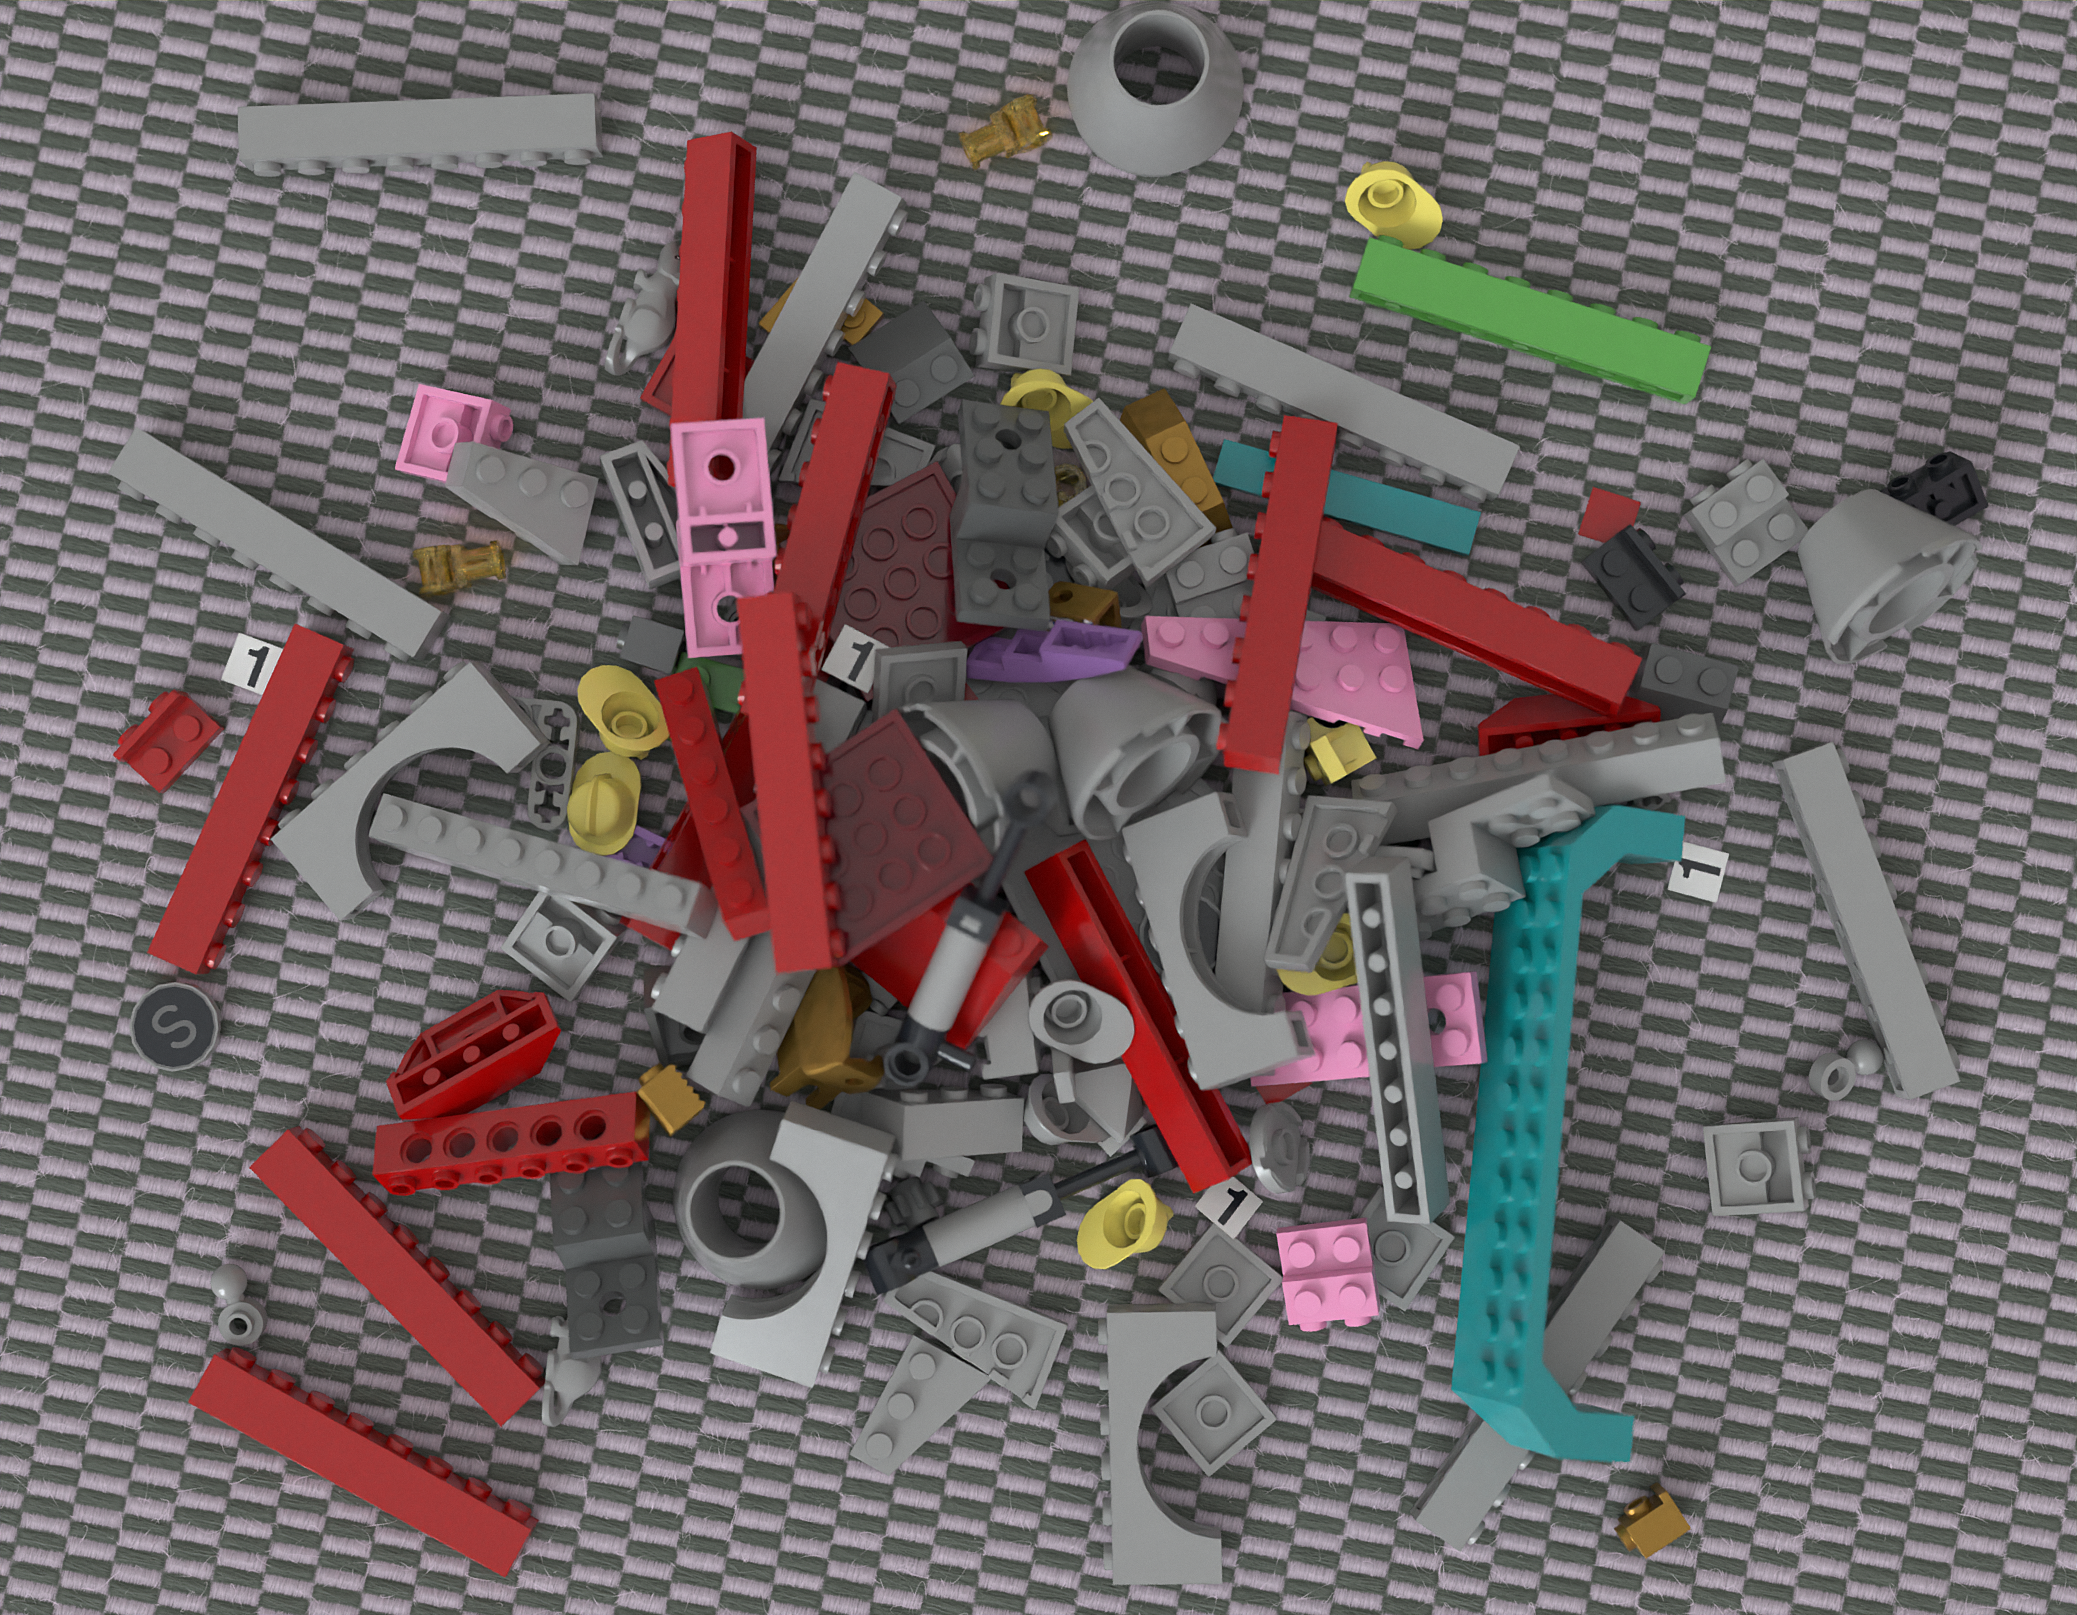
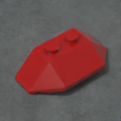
M1555 694L1514 698L1477 725L1478 757L1495 754L1508 748L1521 749L1542 745L1550 740L1563 741L1585 737L1597 731L1611 732L1632 728L1646 722L1659 723L1661 710L1657 705L1626 696L1616 719L1613 720Z
M496 990L420 1033L402 1058L397 1071L392 1072L386 1080L398 1116L402 1120L468 1114L541 1073L561 1032L559 1023L545 993Z

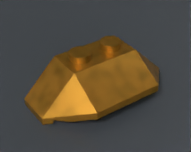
M1163 388L1125 406L1120 422L1216 527L1215 533L1233 528L1224 501L1186 420L1166 389ZM1207 540L1198 548L1212 544L1211 540Z

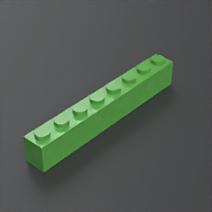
M1384 235L1378 236L1377 239L1369 237L1364 247L1349 294L1350 298L1684 405L1696 397L1711 346L1700 343L1701 338L1693 333L1675 331L1674 334L1657 329L1658 324L1646 318L1633 317L1631 321L1615 316L1616 311L1606 305L1592 303L1587 307L1572 302L1573 297L1562 291L1548 290L1546 294L1531 289V284L1528 281L1518 277L1506 276L1505 280L1487 275L1488 269L1474 263H1463L1462 266L1446 262V256L1437 251L1421 249L1420 253L1405 249L1403 248L1404 243L1393 237Z

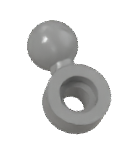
M1863 1039L1854 1042L1848 1048L1846 1058L1836 1053L1823 1054L1814 1062L1810 1069L1809 1086L1814 1093L1830 1101H1838L1851 1091L1855 1083L1856 1073L1870 1075L1880 1069L1883 1063V1052L1875 1042Z
M224 1264L213 1272L210 1281L213 1293L217 1297L226 1300L227 1306L219 1316L218 1328L222 1337L229 1343L237 1346H246L255 1342L265 1331L268 1321L267 1313L258 1301L244 1297L243 1293L248 1281L245 1271L238 1265ZM234 1318L244 1319L247 1323V1330L236 1328Z

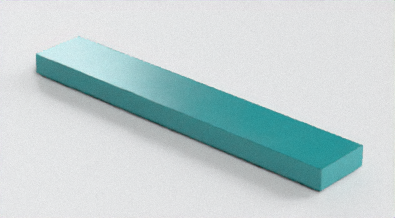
M1224 439L1213 480L1218 486L1262 498L1265 472H1274L1276 458L1269 457V451ZM1331 469L1323 516L1467 557L1471 550L1481 512Z

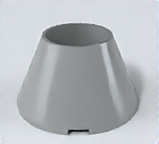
M1161 0L1132 3L1114 10L1099 20L1086 33L1078 45L1071 61L1067 82V97L1070 111L1077 131L1087 146L1099 158L1116 169L1144 177L1171 176L1173 173L1181 172L1194 166L1198 167L1214 156L1229 139L1236 126L1244 95V80L1240 61L1225 33L1211 19L1197 10L1183 4ZM1164 47L1179 53L1192 65L1199 83L1190 94L1177 102L1166 105H1153L1139 101L1131 96L1120 84L1115 71L1127 56L1139 49Z
M1875 489L1858 492L1829 510L1806 533L1797 551L1828 656L1837 664L1855 663L1886 649L1887 644L1883 640L1904 627L1910 633L1938 611L1969 578L1979 562L1974 556L1975 548L1978 551L1982 549L1979 540L1967 531Z
M1128 665L1122 670L1077 680L1056 702L1048 720L1051 738L1076 826L1090 839H1110L1123 835L1122 828L1160 814L1161 811L1157 806L1176 790L1183 796L1206 772L1220 751L1216 749L1220 722L1227 723L1223 719L1221 711L1207 701Z
M1010 698L910 703L898 708L899 713L955 797L992 857H994L1010 822L1004 813L1002 802L1005 792L1020 774L1029 770L1043 771L1056 781L1058 773L1057 758L1045 728L1025 705ZM1021 790V798L1025 804L1031 807L1039 806L1040 799L1036 793L1031 790Z
M753 1109L734 1113L714 1122L703 1130L690 1144L682 1157L675 1176L673 1210L679 1233L686 1247L707 1271L717 1278L738 1287L758 1290L785 1287L812 1274L823 1264L826 1258L828 1244L827 1227L817 1198L809 1186L797 1174L782 1164L770 1160L785 1112ZM733 1165L748 1167L759 1172L771 1183L777 1193L781 1211L780 1223L770 1243H754L739 1237L728 1227L722 1217L719 1207V1189L724 1175Z

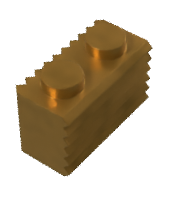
M659 1062L639 1078L638 1082L642 1087L637 1093L650 1110V1113L671 1137L703 1111L705 1101H699V1094L693 1093V1087L687 1086L686 1079H681L682 1072H675L676 1065H669L664 1068Z

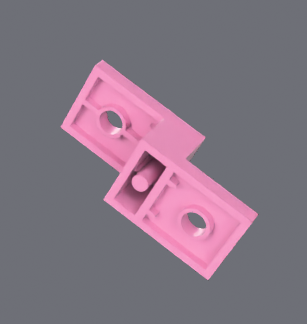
M764 418L671 424L679 517L676 522L687 655L688 658L742 654L739 620L736 622L722 620L717 613V604L720 599L726 596L742 598L767 595L769 591L774 592L772 559L776 557ZM717 455L730 458L735 468L733 477L727 481L714 479L708 471V463L711 458Z
M1477 971L1423 976L1428 1013L1432 1008H1436L1446 1018L1445 1029L1440 1034L1430 1029L1434 1067L1487 1062ZM1358 983L1318 995L1306 996L1293 991L1282 992L1286 1003L1285 1011H1302L1316 1055L1275 1069L1274 1076L1251 1077V1087L1370 1077Z

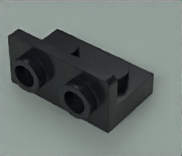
M1951 451L1931 456L1927 459L1924 466L1908 475H1901L1892 479L1887 484V487L1880 491L1954 526L1989 506L1972 461Z
M1629 524L1582 560L1581 564L1632 628L1638 631L1671 604L1681 599L1686 593L1681 587L1684 581L1678 571L1669 563L1663 565L1654 554L1653 550L1656 549V546L1650 536L1643 529L1638 528L1635 530Z

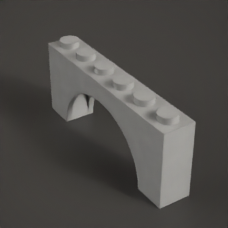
M462 661L451 668L444 675L443 679L446 683L434 694L428 691L416 699L410 706V709L413 711L412 714L401 723L396 720L386 726L377 735L380 742L368 753L366 750H361L352 756L344 764V768L347 771L335 782L332 779L325 781L312 792L313 802L302 811L299 808L291 811L278 823L281 830L271 838L272 842L340 921L355 918L386 890L372 863L368 834L377 801L385 787L400 770L423 755L453 747L482 754L498 764L506 773H519L552 744L482 662H469L466 664Z
M1216 791L1122 828L1125 840L1123 842V853L1127 862L1134 869L1138 883L1135 888L1136 896L1140 905L1147 912L1151 925L1149 928V939L1153 948L1159 952L1164 968L1162 971V982L1166 991L1173 998L1177 1011L1175 1025L1180 1036L1186 1041L1190 1054L1188 1059L1189 1071L1194 1081L1199 1084L1200 1090L1219 1089L1315 1056L1316 1054L1302 1011H1283L1269 1014L1242 1004L1226 991L1217 980L1202 949L1198 928V910L1205 880L1219 857L1232 845L1248 837L1235 794Z
M791 1100L781 1121L770 1160L782 1164L797 1174L809 1186L817 1198L827 1227L828 1244L826 1258L809 1280L782 1295L768 1298H747L731 1294L721 1315L711 1347V1354L813 1388L819 1372L828 1373L836 1348L829 1346L828 1343L831 1334L840 1336L848 1310L840 1308L844 1296L853 1297L861 1273L853 1269L856 1257L865 1260L873 1237V1233L865 1231L869 1218L878 1220L886 1194L878 1192L881 1180H891L899 1157L898 1154L891 1152L895 1135Z
M1216 1303L1108 1304L1107 1317L1098 1318L1099 1345H1107L1108 1362L1099 1363L1100 1390H1108L1109 1407H1101L1100 1409L1101 1435H1109L1110 1452H1102L1101 1456L1102 1480H1111V1497H1103L1102 1505L1103 1525H1112V1542H1104V1570H1113V1585L1222 1584L1221 1527L1207 1526L1190 1521L1172 1510L1159 1497L1144 1471L1138 1443V1431L1142 1414L1147 1402L1159 1384L1168 1375L1187 1363L1203 1358L1217 1357Z

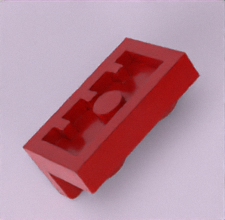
M175 689L170 693L168 691L163 692L150 704L148 708L150 715L140 725H132L120 736L117 742L120 747L113 753L117 760L128 763L159 793H165L225 729L188 693Z

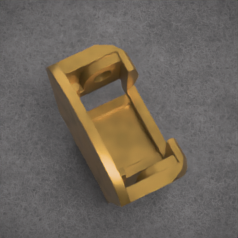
M846 963L843 966L839 965V967L816 969L777 1050L780 1074L769 1083L770 1090L788 1098L803 1086L815 1085L817 1088L805 1098L806 1106L820 1110L841 1092L849 1095L865 1093L880 1083L885 1074L883 1057L878 1054L869 1062L860 1058H850L849 1055L853 1019L862 1015L872 1002L870 985L864 976L852 965Z

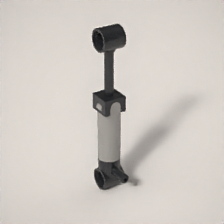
M1029 770L1020 774L1005 792L1002 804L1004 813L1010 822L980 887L977 888L968 883L958 895L945 923L947 926L895 1040L885 1055V1071L889 1078L899 1085L915 1086L921 1083L938 1060V1057L968 1072L973 1069L977 1061L976 1054L945 1039L986 950L1010 903L996 897L1024 834L1028 827H1034L1042 823L1057 803V785L1053 778L1043 771ZM1021 790H1031L1036 793L1040 799L1041 806L1031 807L1025 804L1021 798ZM903 1050L913 1051L918 1055L921 1063L915 1064L907 1060Z
M1156 1123L1129 1136L1133 1144V1150L1054 1184L1050 1174L1043 1171L1016 1183L1017 1185L939 1219L904 1234L896 1235L871 1245L865 1260L862 1259L876 1294L880 1295L908 1284L923 1274L1036 1226L1038 1228L1066 1216L1061 1200L1140 1166L1144 1170L1146 1177L1151 1178L1177 1168L1179 1165Z

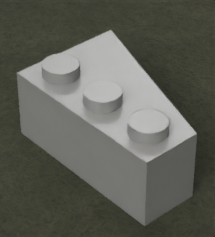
M642 440L600 455V467L649 590L680 579L676 522L679 519L676 488L668 485L667 469Z
M476 442L455 443L445 483L447 489L488 517L494 518L515 532L516 536L549 555L548 558L557 564L579 565L599 478Z
M1033 968L978 1035V1037H984L988 1061L986 1065H982L983 1079L1036 1073L1045 1055L1046 1047H1051L1039 1040L1029 1025L1028 1012L1031 1002L1043 988L1041 976L1034 977Z
M982 1084L980 1085V1090L947 1086L942 1087L941 1090H870L862 1093L861 1124L895 1135L891 1152L898 1154L899 1160L906 1161L1022 1151L1024 1098L1007 1092V1086Z

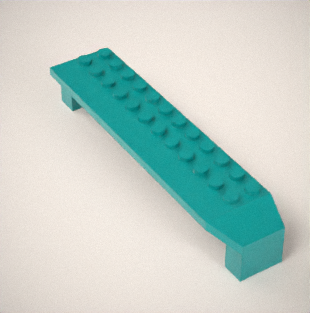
M1609 805L1594 807L1596 816L1581 821L1580 825L1575 829L1563 832L1555 831L1540 837L1539 842L1534 845L1516 847L1526 897L1510 902L1508 908L1494 913L1484 1023L1488 1061L1481 1063L1451 1390L1510 1445L1561 1459L1631 1463L1634 1416L1585 1403L1571 1402L1542 1362L1583 893L1616 862L1646 864L1682 861L1685 816Z

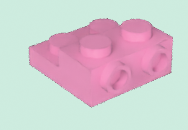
M419 384L395 469L406 474L446 483L455 443L476 442L500 449L501 443L506 442L511 437L513 431V421L509 416L511 409L490 399Z
M1367 1217L1277 1228L1276 1236L1283 1272L1282 1286L1289 1325L1300 1324L1302 1331L1312 1332L1324 1329L1327 1326V1321L1344 1319L1345 1325L1357 1327L1370 1323L1372 1321L1371 1316L1379 1315L1380 1297Z

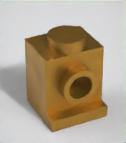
M1658 1482L1650 1486L1654 1493L1653 1496L1650 1498L1641 1496L1624 1508L1626 1514L1617 1519L1620 1524L1614 1528L1629 1552L1637 1548L1646 1559L1691 1530V1527L1668 1492Z

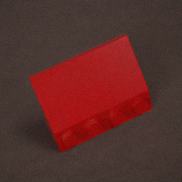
M965 887L858 955L851 962L909 1009L947 926L945 923L953 905ZM1007 911L986 950L946 1037L947 1041L967 1050L1049 948V945Z

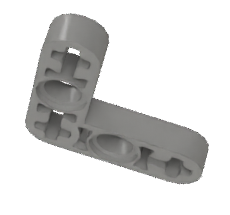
M511 696L518 705L525 709L528 717L549 740L554 741L555 727L548 725V718L556 717L558 710H563V716L570 719V726L562 727L559 740L562 742L569 741L568 750L557 746H548L532 761L527 806L528 817L537 828L548 831L557 830L568 821L567 805L575 780L581 726L580 716L577 710L567 703ZM558 753L566 761V770L561 777L550 779L544 774L542 763L548 755ZM540 782L550 786L564 785L563 794L558 792L553 794V805L560 807L561 812L559 816H552L550 823H545V816L538 814L539 805L547 804L549 791L545 790L539 791Z

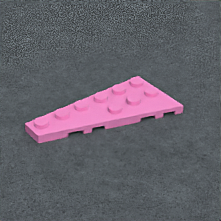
M1145 616L1141 629L1146 665L1179 673L1197 681L1203 677L1227 684L1228 679L1237 680L1239 665L1232 664L1233 648L1236 637L1244 638L1247 623L1231 618ZM1305 621L1290 710L1332 723L1338 720L1364 727V733L1380 737L1384 733L1403 739V745L1419 749L1424 739L1404 629L1392 623Z

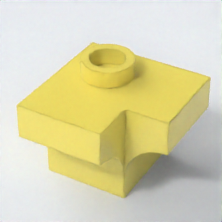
M1313 717L1307 719L1311 735L1309 745L1305 749L1308 755L1304 757L1303 763L1315 782L1322 779L1324 785L1327 786L1376 759L1374 752L1358 725L1348 722L1338 728H1327L1318 724Z

